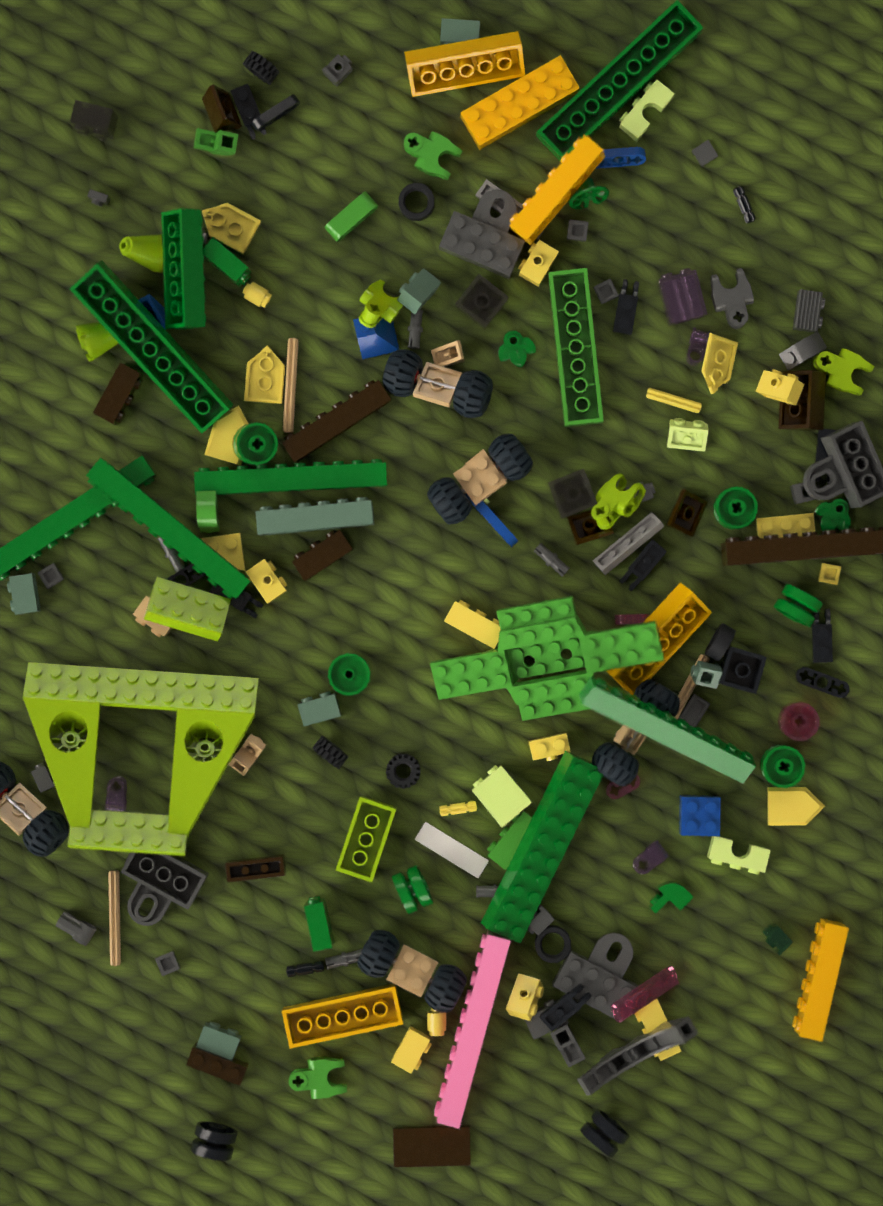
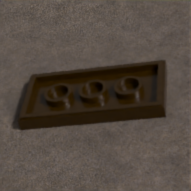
M451 1126L393 1128L394 1167L471 1166L470 1126H460L459 1129Z

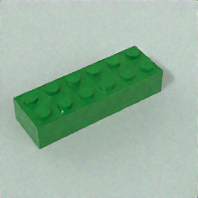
M180 208L162 212L165 329L186 330L205 327L206 297L204 294V238L202 235L203 217L201 209Z

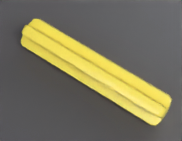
M648 388L646 397L694 413H699L702 404L657 389Z

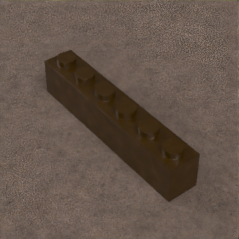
M372 380L364 385L365 389L361 392L357 390L348 396L349 400L344 403L339 401L332 406L333 410L329 413H326V411L322 412L312 424L307 422L300 427L301 431L294 434L292 432L284 437L285 441L282 444L295 463L299 462L390 403L391 398L380 381L375 382Z

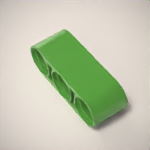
M365 191L330 220L324 228L336 242H339L378 208V204Z

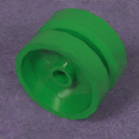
M249 423L237 430L233 437L232 445L234 453L239 460L246 464L261 465L273 459L277 452L278 440L275 432L266 424ZM255 440L258 443L257 447L252 446V442H255Z
M731 487L722 491L716 497L713 504V514L716 521L722 527L730 530L741 529L750 525L758 512V503L755 496L743 487ZM732 505H736L738 507V511L733 512L734 508L732 507Z
M786 583L781 593L790 602L779 598L773 608L788 619L810 628L815 618L806 609L818 613L823 603L810 594Z
M353 653L338 656L332 661L328 670L330 685L342 695L351 696L360 693L367 687L371 678L368 662L360 655ZM352 671L353 676L349 678L346 676V672Z
M778 744L771 746L763 753L760 759V770L767 782L777 787L788 788L795 786L802 779L805 773V762L798 750L788 745ZM781 762L785 764L783 769H779Z
M417 865L407 869L410 881H407L402 872L392 875L395 888L408 914L418 911L416 898H418L423 907L434 903L429 886Z

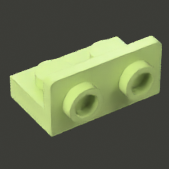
M682 418L669 420L667 448L705 452L708 437L707 423L701 420L691 422Z

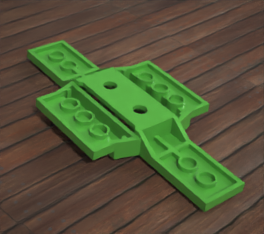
M573 596L498 609L496 612L501 629L499 632L498 648L481 653L431 661L430 666L439 700L507 688L516 705H519L521 718L524 721L588 710L590 708L581 704L579 693L591 676L595 678V672L664 660L656 621L602 631H586L576 613ZM569 649L572 652V657L569 659L563 658L561 651ZM530 655L535 659V663L527 665L524 662V658ZM586 668V670L517 682L521 678Z

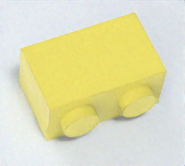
M410 1026L392 1057L391 1063L409 1073H412L413 1070L417 1071L422 1063L420 1057L423 1052L427 1054L432 1045L429 1042L430 1036Z

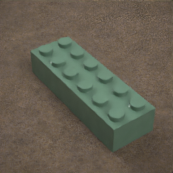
M367 497L356 498V502L340 499L337 500L336 504H330L329 501L317 502L318 505L311 506L310 503H299L298 507L292 508L290 505H279V509L275 510L271 506L260 507V511H255L257 534L266 536L375 525L373 502L368 500Z

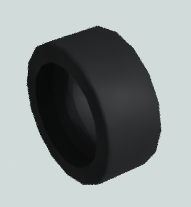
M412 183L402 189L398 204L401 213L406 218L412 221H421L432 214L435 198L428 186L422 183ZM420 191L427 196L428 205L423 212L413 213L407 209L405 199L410 192Z
M722 623L711 638L705 650V655L719 661L730 646L736 630Z
M549 925L536 936L535 949L538 956L544 961L558 963L569 955L571 939L562 927ZM549 933H557L564 940V948L557 955H549L542 948V940Z

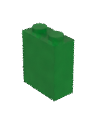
M212 238L203 248L204 258L238 287L241 285L245 286L251 279L250 269L216 239Z
M320 896L310 897L304 905L313 952L333 948L334 938L325 898L320 899Z

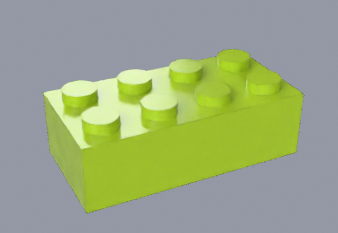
M157 577L153 584L144 620L218 642L223 632L231 599Z
M360 796L336 871L373 882L397 807Z

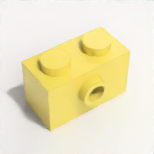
M541 240L537 244L533 242L528 251L530 256L527 260L523 259L518 267L521 270L519 276L537 287L540 286L559 251Z
M772 369L771 372L764 370L756 392L766 398L796 406L804 384L798 380L799 377L788 373L785 376L782 372Z
M263 559L247 570L246 574L266 603L269 604L287 591L285 587L288 585L282 576L278 578L274 572L277 568L272 561L267 562L266 559Z
M566 732L528 741L533 761L546 758L547 761L558 759L557 755L564 754L565 750L571 752Z
M518 973L506 1006L509 1015L531 1021L538 1010L537 1002L544 993V987L540 979Z

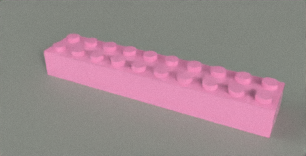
M489 930L481 938L480 948H482V952L477 953L475 960L477 970L472 971L470 978L472 988L467 990L465 996L467 1007L466 1009L462 1008L460 1023L462 1025L461 1027L457 1026L454 1041L457 1043L456 1046L452 1045L449 1060L452 1061L451 1064L447 1063L444 1079L447 1080L446 1083L442 1082L439 1092L441 1101L436 1102L434 1110L437 1123L458 1129L510 944V939Z

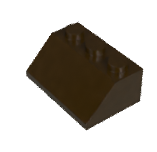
M814 370L782 372L785 376L788 373L798 376V380L804 384L796 406L780 402L778 429L823 430L826 373Z

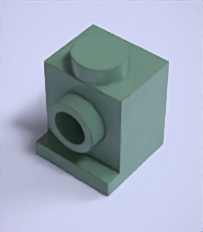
M698 661L696 665L692 666L690 675L696 685L717 689L723 673L719 663L713 664Z

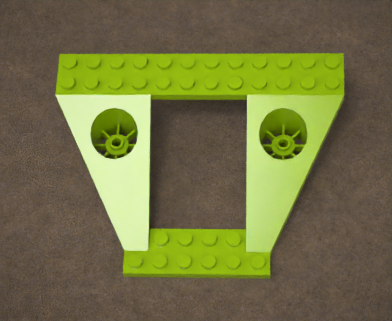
M28 662L23 700L70 825L68 848L185 856L187 837L255 717L259 678ZM101 706L177 711L169 815L92 810ZM75 728H76V729H80V730H82V731H80L79 733H77V732H75ZM60 733L63 734L62 738H56ZM87 733L86 740H80ZM208 738L216 740L214 742L208 741ZM195 741V743L197 744L196 747H190L192 743ZM62 743V746L56 748L53 744ZM222 744V749H215L216 745ZM188 752H193L197 755L192 758Z

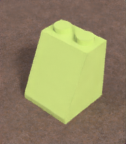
M495 765L487 771L489 775L485 779L480 777L472 784L474 786L472 791L499 825L503 827L532 802L503 766L497 767Z

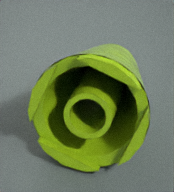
M162 234L127 236L122 239L119 246L122 255L153 272L163 273Z
M100 322L75 326L82 349L88 352L85 356L89 362L94 361L119 344Z

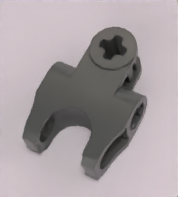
M736 269L737 285L732 289L724 288L717 274L711 275V298L715 312L725 311L729 326L734 329L742 328L748 320L746 305L754 303L751 285L743 269ZM736 314L738 317H742L740 322L737 319H733Z

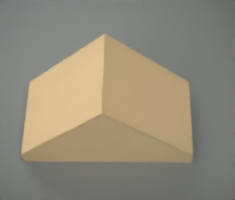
M460 340L431 350L435 365L445 367L464 362Z

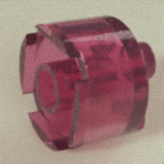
M791 702L785 705L778 716V726L782 734L796 741H805L811 738L818 731L820 724L819 715L816 710L803 702ZM798 716L803 720L802 723H799V726L795 723V719H798Z

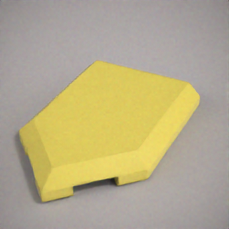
M229 203L201 210L209 237L216 239L241 254L246 252L261 220Z
M712 333L709 334L702 373L710 393L714 394L722 384H726L731 379L738 342Z
M268 345L247 362L244 401L282 404L285 365Z
M239 405L227 411L213 424L204 455L241 466L242 461L238 459L233 450V437L239 428L249 423Z
M767 787L768 826L807 825L825 807L806 787Z

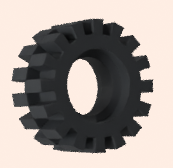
M251 51L243 62V65L253 75L268 85H271L280 73L272 63L254 51Z
M321 736L312 747L315 752L337 769H340L349 758L345 752L324 736Z
M408 754L395 755L388 762L386 768L387 779L390 783L402 789L415 785L421 773L419 762ZM407 764L411 768L410 776L404 779L398 777L396 774L397 766Z

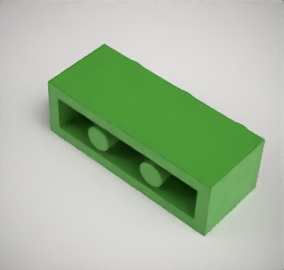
M525 810L512 819L513 823L509 828L505 826L499 833L500 839L497 842L493 841L487 848L489 851L487 856L504 870L509 867L532 819V816Z

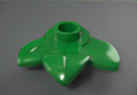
M510 330L504 335V343L498 349V357L501 362L510 359L515 366L521 368L526 362L527 354L535 353L536 347L530 338L522 337L518 331ZM516 337V342L510 343V339Z
M837 498L832 502H822L815 509V513L822 516L820 523L822 531L834 530L836 527L839 531L849 529L851 518L848 515L849 504L846 500ZM841 505L843 506V510L837 511L836 507Z

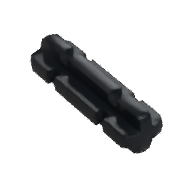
M739 186L735 188L733 192L735 197L738 198L737 202L742 214L745 215V222L751 223L755 221L756 217L754 212H752L747 195L745 196L744 187Z
M318 961L315 964L306 963L297 965V967L288 966L286 968L287 976L294 977L297 974L298 976L312 974L315 971L316 973L323 972L324 964L322 961Z

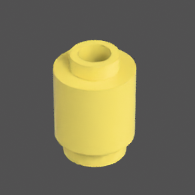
M255 282L247 283L242 292L245 294L244 299L258 307L262 306L265 308L272 297L269 290Z
M431 1008V1011H427V1031H429L430 1036H444V1031H446V1012H439Z

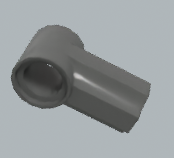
M66 911L62 913L55 925L70 934L75 941L84 946L88 945L97 930L92 924L81 921Z

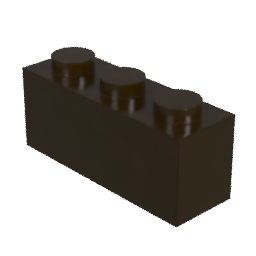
M120 362L93 413L114 425L117 422L121 423L125 416L124 409L126 406L131 405L135 389H139L143 383V379H141L143 375Z
M334 529L326 535L327 539L322 542L319 540L310 545L311 549L306 553L301 551L294 556L295 560L292 563L304 581L309 580L353 550L341 530L337 532Z
M284 854L231 860L225 863L227 882L286 875Z
M195 1043L187 1061V1066L236 1085H241L249 1063L233 1058L232 1061L197 1048V1043Z

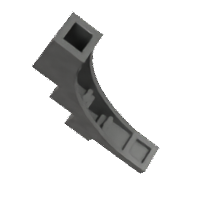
M689 1016L663 1022L652 1032L637 1036L623 1047L612 1049L600 1059V1062L577 1080L586 1095H592L604 1084L634 1065L664 1050L687 1043L698 1034V1031Z

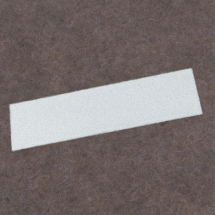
M427 822L424 823L415 838L422 845L476 878H479L489 862L486 858Z

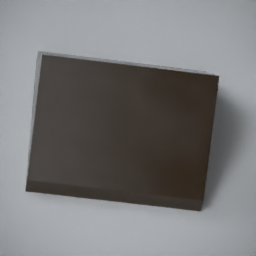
M214 84L210 85L202 100L215 133L219 130L228 131L241 128L242 124L230 93Z
M685 489L680 490L665 526L693 537L708 502Z
M592 510L567 517L576 546L612 535L614 531L612 527L606 530L600 529L597 526L596 520L592 517Z

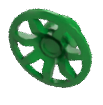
M587 178L577 192L569 199V206L576 210L583 209L580 206L583 201V207L587 208L590 200L597 205L601 204L608 198L609 190L604 186H595L593 179Z

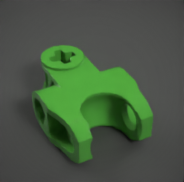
M433 131L428 139L417 133H409L404 139L405 151L418 158L414 165L415 168L430 176L445 180L449 179L451 173L439 165L438 159L443 154L460 157L462 150L454 145L448 138ZM417 141V146L410 147L409 142Z
M327 1056L307 1059L308 1068L295 1069L289 1077V1086L295 1091L310 1090L311 1099L330 1098L347 1092V1084H334L327 1076L332 1069L345 1066L344 1058H331ZM296 1076H300V1079H303L300 1084H297Z

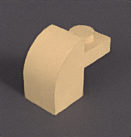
M250 734L229 763V766L245 776L265 749L266 744L263 743L261 738Z

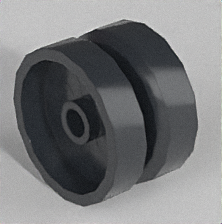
M596 1109L591 1115L595 1125L591 1122H586L580 1131L595 1147L613 1158L619 1151L615 1142L624 1144L630 1136L612 1117L602 1110Z
M197 1122L195 1135L198 1138L193 1139L191 1151L204 1158L229 1161L232 1159L234 1151L230 1144L236 1142L238 1131L220 1123Z

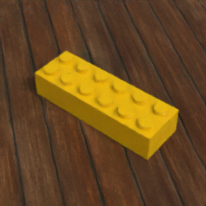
M518 31L404 52L412 97L525 76L522 43Z
M560 55L462 111L461 119L478 149L481 150L572 98L579 92L580 87Z
M586 135L576 140L573 145L574 149L570 154L567 152L560 160L562 162L558 168L554 167L548 174L549 179L545 183L542 182L536 188L534 197L532 199L529 197L522 206L524 207L520 213H515L510 219L511 224L509 226L513 232L530 246L605 158L603 149Z
M680 582L643 622L656 621L664 660L605 671L630 695H634L636 688L645 680L651 679L712 612L690 589Z
M820 918V921L815 924L814 933H816L815 941L811 942L810 952H812L811 959L807 960L805 968L808 971L807 977L802 980L801 990H803L802 997L798 998L797 1008L799 1011L798 1015L794 1016L792 1027H795L794 1030L799 1037L823 1041L849 930L843 923Z
M395 984L286 1006L282 1009L290 1049L403 1025L404 1022Z

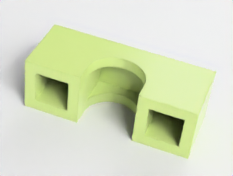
M656 80L654 83L650 82L644 89L645 94L643 97L640 98L638 96L631 105L633 109L629 113L626 111L619 120L621 122L619 128L636 142L650 126V123L643 117L642 111L647 107H654L659 112H662L674 97V93L659 80Z
M712 836L707 857L711 859V863L722 865L724 862L730 864L729 867L741 870V867L748 868V872L753 874L765 873L770 849L749 844L747 853L737 857L732 853L733 840Z

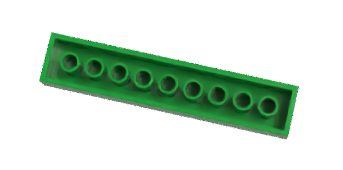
M676 0L536 132V137L560 161L567 152L570 154L574 149L573 145L579 137L583 138L586 135L590 138L693 42L702 33L704 27Z
M103 260L92 267L70 288L71 292L201 434L233 406V403Z
M565 750L481 921L487 930L521 943L603 777V774L597 770V766L593 765L592 762Z

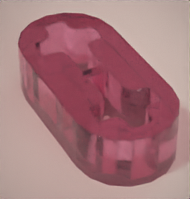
M651 614L615 615V624H641Z
M636 776L634 786L630 784L622 786L623 788L618 790V795L616 796L609 792L612 790L611 786L619 787V785L610 782L606 787V794L611 799L621 798L639 787V776Z

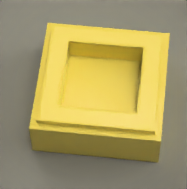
M822 563L818 582L838 585L842 566Z

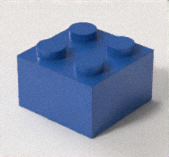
M680 795L679 834L681 836H720L721 798L719 796Z

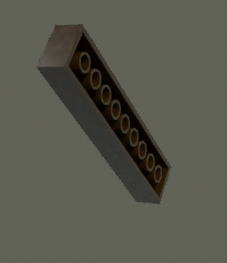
M883 526L878 527V531H875V527L860 528V532H856L855 528L840 530L839 534H836V530L821 531V535H817V531L805 532L799 537L798 533L783 534V538H779L778 534L764 536V539L760 540L759 536L745 537V541H740V537L728 538L726 542L721 543L722 566L883 554Z

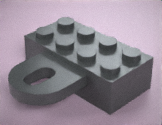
M495 189L488 191L481 197L472 218L454 211L440 242L439 250L510 279L525 243V240L508 234L509 225L511 224L510 219L516 213V203L513 197L506 191ZM497 199H502L505 203L502 213L498 218H493L490 215L493 203Z
M863 421L853 422L820 438L828 457L810 465L805 471L803 478L805 490L812 498L828 500L844 492L850 507L857 508L883 496V467ZM823 474H827L830 478L829 483L819 489L816 488L814 485L815 479Z
M132 852L121 871L122 874L138 882L128 900V913L136 923L150 926L163 918L172 901L188 910L192 906L209 873L177 855ZM147 897L154 900L152 910L148 916H142L139 909L144 899Z
M611 932L598 939L589 958L570 950L569 955L564 959L552 982L553 987L567 993L578 984H582L584 986L583 990L574 998L579 1000L584 994L589 992L592 997L585 1004L622 1022L639 990L637 984L623 977L633 958V947L630 941L620 933ZM620 942L622 949L617 958L613 961L608 960L606 955L612 943Z

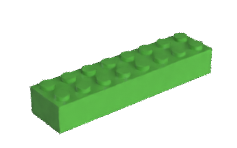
M587 268L549 272L548 282L564 427L603 423Z

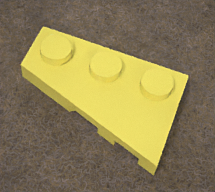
M814 513L756 518L757 536L764 539V536L778 534L779 538H783V534L798 533L799 537L805 532H815Z
M241 533L200 538L238 570L246 571Z

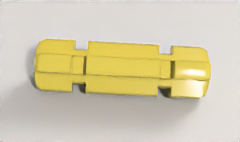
M469 801L466 804L463 802L450 804V806L443 805L439 807L441 816H448V814L455 815L466 813V811L475 812L477 811L476 801Z

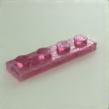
M668 966L611 1004L615 1021L621 1023L679 984L675 968Z

